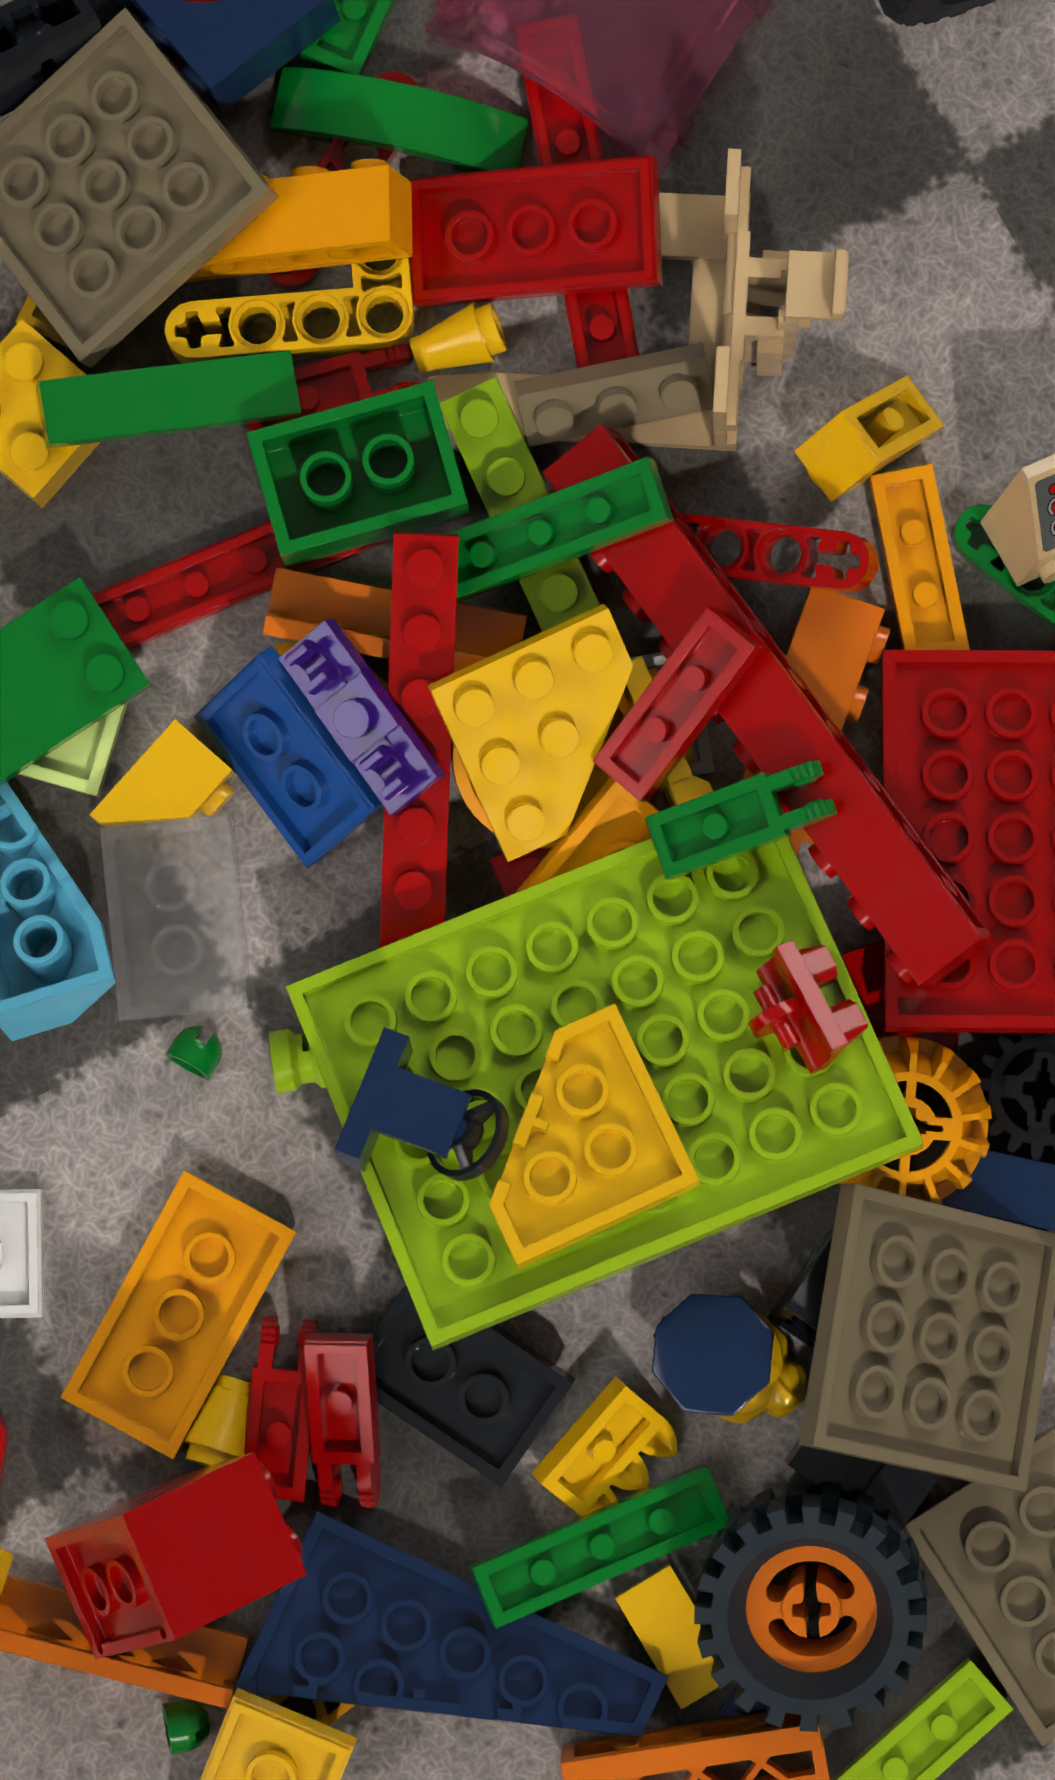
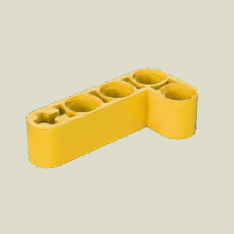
M409 258L396 259L392 266L381 271L373 270L367 267L365 263L351 264L352 288L198 300L182 303L171 311L166 320L165 335L168 345L179 362L190 363L291 350L292 361L331 358L357 350L360 351V354L397 344H407L413 335L415 323ZM391 306L400 311L403 315V321L393 332L378 333L368 325V318L371 313L379 307ZM321 311L330 312L340 320L336 332L324 339L314 338L305 331V324L309 317ZM260 316L273 320L276 324V331L267 342L252 344L242 337L245 324L252 318ZM229 318L228 328L234 346L225 347L226 344L221 334H209L202 336L201 347L190 348L187 339L180 336L189 334L191 330L190 324L194 322H201L207 333L224 332L220 320Z

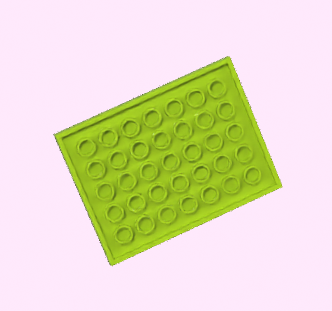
M788 837L673 880L665 879L653 840L650 838L285 986L342 1128L384 1027L409 1036L413 1053L406 1071L462 1092L471 1089L486 1091L499 1099L507 1110L509 1134L505 1147L496 1162L476 1178L466 1181L452 1180L434 1169L429 1161L427 1151L382 1134L378 1136L365 1171H360L432 1350H436L923 1149L924 1146L922 1137ZM794 940L798 950L819 945L827 947L837 965L838 976L830 985L820 989L829 1007L851 999L858 1004L868 1022V1028L858 1039L849 1044L827 1068L810 1074L796 1047L784 1051L774 1033L756 1038L748 1026L755 1016L763 1012L753 994L754 991L763 986L756 971L774 956L773 950L776 946ZM615 1003L700 1180V1186L517 1269L489 1207L490 1200L496 1184L502 1176L513 1146V1139L531 1092L533 1093L544 1065L545 1055L554 1031ZM480 1100L469 1103L467 1110L474 1108L480 1104H483L487 1101ZM495 1112L483 1124V1137L478 1146L473 1150V1163L485 1153L493 1139L496 1127ZM451 1149L447 1159L441 1157L447 1169H461L453 1149Z

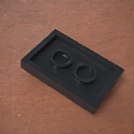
M406 1285L372 1333L377 1402L500 1487L504 1485L575 1380L572 1375L497 1324L432 1350Z

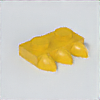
M615 1376L531 1474L540 1484L577 1514L584 1516L618 1501L614 1492L610 1489L611 1484L629 1491L646 1489L649 1486L648 1470L644 1460L638 1453L642 1451L647 1455L655 1457L675 1456L678 1453L677 1438L670 1423L654 1407Z

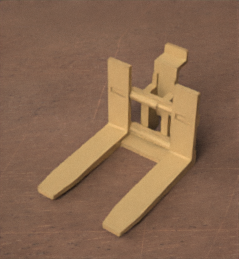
M728 148L725 196L659 193L662 259L690 261L693 264L688 345L703 343L714 398L713 409L614 429L623 435L629 445L736 451L740 389H743L744 362L757 363L756 375L782 377L783 358H795L798 328H810L811 320L842 321L845 318L849 252L846 249L836 248V252L763 250L762 258L750 257L751 167L741 166V149ZM760 305L786 307V309H779V317L760 316ZM495 372L436 375L428 377L427 382L433 380L439 403L497 377L526 439L514 381L542 375ZM444 418V421H445V424H446V428H447V430H450V429H449V426H448V424H447V422H446V420H445V418ZM585 436L565 439L561 441L579 442Z

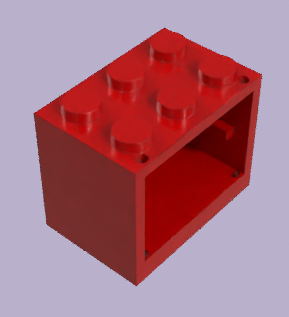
M255 1452L175 1477L45 1538L95 1659L174 1641L307 1575L301 1561L302 1546L295 1531L285 1523L275 1500L276 1486L268 1469L259 1463Z

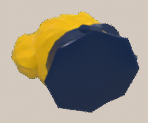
M690 1294L667 1316H663L656 1327L653 1335L655 1342L652 1373L670 1393L683 1412L712 1414L729 1422L746 1423L764 1413L776 1418L785 1417L805 1400L808 1383L806 1374L801 1365L794 1361H788L786 1336L772 1325L766 1316L756 1312L742 1296Z

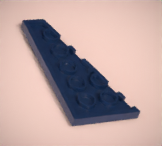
M317 1511L301 1544V1561L307 1575L281 1587L233 1689L236 1691L237 1688H240L250 1693L642 1737L668 1676L535 1613H531L496 1629L490 1622L475 1585Z

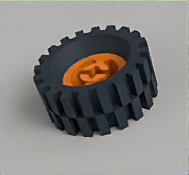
M806 1481L788 1483L786 1496L776 1498L772 1488L755 1495L754 1505L751 1510L747 1512L740 1505L728 1517L726 1530L723 1533L717 1531L709 1546L706 1562L703 1564L694 1612V1624H700L697 1643L702 1659L709 1656L713 1657L711 1676L721 1689L730 1682L737 1687L734 1699L735 1704L748 1713L756 1701L766 1705L765 1722L781 1728L785 1713L801 1715L800 1731L818 1732L819 1718L826 1715L833 1716L836 1730L852 1726L854 1711L863 1706L870 1718L884 1708L885 1692L890 1689L897 1696L908 1683L909 1666L911 1664L918 1665L923 1651V1635L926 1632L927 1580L925 1569L920 1570L919 1568L920 1552L912 1537L904 1541L900 1536L901 1521L890 1510L882 1517L878 1516L873 1512L874 1498L861 1491H858L854 1502L841 1498L842 1484L824 1481L822 1494H807ZM803 1561L822 1562L839 1569L850 1582H842L831 1568L818 1564L816 1591L818 1601L821 1602L819 1616L820 1637L829 1634L843 1616L853 1617L854 1619L851 1624L834 1636L824 1639H807L809 1607L807 1600L803 1599L806 1586V1564L794 1569L783 1585H775L771 1582L778 1572L789 1565ZM776 1619L784 1620L788 1628L798 1636L785 1630Z

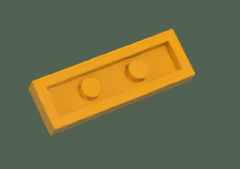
M933 464L871 475L868 482L902 650H970Z

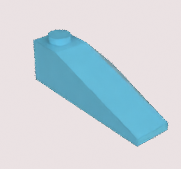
M8 782L0 785V1028L11 1041H15L73 1023L117 981L102 922Z

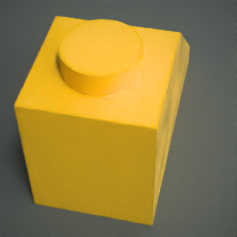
M906 375L842 410L794 452L807 468L811 480L822 489L832 503L864 484L871 475L881 472L945 425L910 377Z
M174 719L89 815L104 827L195 822L202 813L211 819L228 803L236 792L229 783L237 774Z

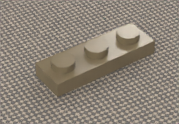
M703 343L514 381L528 447L585 436L600 424L612 429H619L713 409L714 398Z

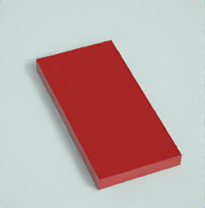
M653 155L408 179L411 182L413 257H410L413 306L417 308L663 286L658 159Z

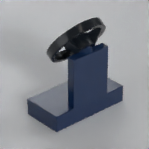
M384 1027L334 1149L339 1163L364 1172L378 1136L382 1134L427 1151L429 1161L434 1169L452 1180L466 1181L480 1176L496 1162L505 1147L509 1134V1117L505 1106L499 1099L486 1091L471 1089L462 1092L406 1071L413 1053L410 1038L407 1035ZM480 1100L487 1101L483 1104H480L474 1108L467 1110L469 1103ZM495 1112L496 1127L493 1139L485 1153L473 1163V1150L478 1146L483 1137V1124ZM451 1149H453L461 1169H447L441 1157L447 1159Z

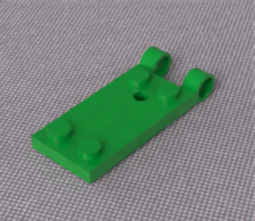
M80 577L0 629V785L152 686Z

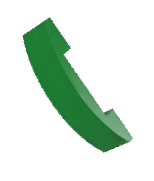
M283 67L269 128L270 131L330 144L334 138L454 164V170L471 173L519 168L529 119L479 102L409 84L337 71Z

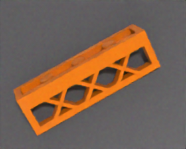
M277 566L262 635L299 642L321 622L334 618L358 653L389 659L392 588ZM465 602L457 603L454 672L522 642L527 615Z
M10 1574L7 1575L0 1597V1651L225 1709L229 1708L235 1694L233 1689L242 1668L249 1640L248 1635L204 1625L174 1641L95 1659L65 1588Z
M766 1712L734 1718L646 1730L642 1737L614 1735L563 1743L560 1762L563 1780H644L642 1779L643 1776L681 1770L689 1771L684 1780H697L698 1778L700 1780H721L705 1768L707 1766L751 1760L753 1763L740 1780H830L820 1718L818 1732L800 1731L801 1715L785 1713L782 1728L765 1722ZM812 1751L814 1768L787 1772L769 1758L778 1755ZM762 1768L771 1774L767 1776L756 1777V1775Z

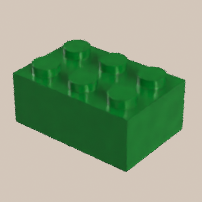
M433 380L246 432L280 556L286 568L391 539L394 537V532H415L470 516L467 498Z

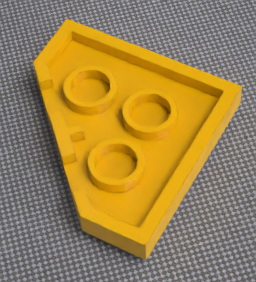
M601 604L427 685L503 855L508 862L567 835L595 765L593 759L601 750L634 667L609 608L605 604Z
M615 1003L554 1031L545 1055L544 1065L533 1093L531 1092L513 1139V1146L502 1176L498 1180L490 1200L489 1207L517 1269L700 1186V1180Z

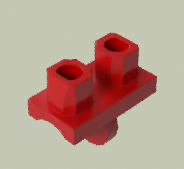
M794 940L776 946L773 950L774 956L757 969L756 973L763 986L754 991L753 994L763 1012L755 1016L748 1026L756 1038L774 1033L784 1051L796 1047L810 1074L827 1068L849 1044L858 1039L868 1028V1022L858 1004L851 999L829 1007L820 989L830 985L838 976L837 965L827 947L819 945L798 950Z

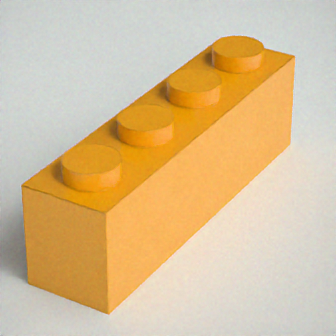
M380 159L356 160L350 164L351 169L329 172L328 169L323 167L303 166L292 169L291 176L270 179L268 176L263 175L279 197L185 283L413 257L411 182L391 167L388 162Z

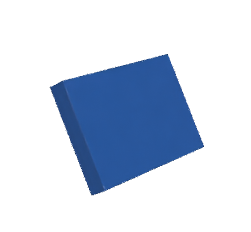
M271 646L258 653L193 717L306 868H309L332 851L383 804L317 716L313 706L278 659L281 656Z

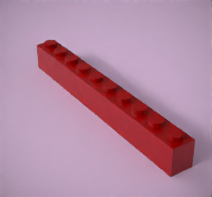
M600 424L542 473L554 488L549 493L552 494L640 460V458L619 431ZM666 495L674 521L589 553L590 556L606 573L614 570L627 587L621 593L624 602L640 621L647 623L651 620L664 638L658 643V646L667 660L706 607L717 608L764 648L711 719L717 724L723 721L726 722L738 739L732 745L736 755L754 775H758L760 772L772 775L809 761H820L824 773L822 777L817 778L815 782L809 785L777 792L784 814L818 799H833L838 814L804 827V830L814 842L808 847L811 857L828 877L833 878L838 875L852 895L846 899V903L857 920L869 931L876 927L890 946L884 954L896 973L907 983L914 979L919 986H934L992 942L995 937Z

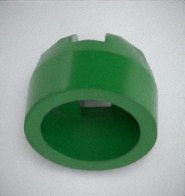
M190 1026L182 1030L174 1038L165 1055L172 1062L202 1079L210 1080L222 1056V1043L215 1033L212 1034L206 1044L198 1040L203 1026Z
M176 1700L162 1703V1714L170 1754L188 1752L201 1746L209 1737L210 1732L209 1714L206 1709L193 1700Z

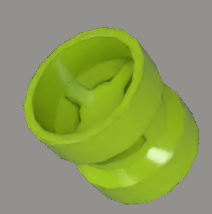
M289 1029L269 1031L271 1063L277 1094L296 1092L302 1084L316 1083L321 1088H326L305 1034H294Z

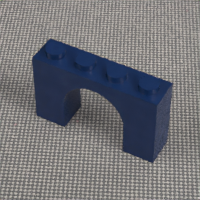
M111 0L120 11L129 6L142 20L141 25L149 36L165 53L168 51L181 66L178 71L202 99L207 97L221 114L340 22L334 0H219L208 3H192L182 0Z

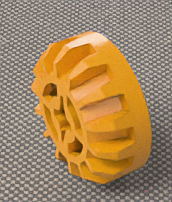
M892 1034L879 1036L877 1039L896 1081H905V1091L902 1095L912 1117L932 1126H917L924 1142L923 1149L899 1158L898 1170L882 1165L838 1184L841 1186V1184L856 1183L940 1205L942 1204V1199L957 1189H964L973 1180L971 1177L972 1172L980 1158L986 1157L990 1145L987 1141L988 1120L992 1119L990 1105L985 1100L979 1084L981 1081L975 1071L968 1067L949 1048L914 1035ZM917 1082L930 1086L942 1096L949 1108L951 1118L943 1113H933L927 1104L915 1097ZM933 1140L949 1141L944 1152L933 1163L924 1168L909 1171L910 1155H916L926 1150Z

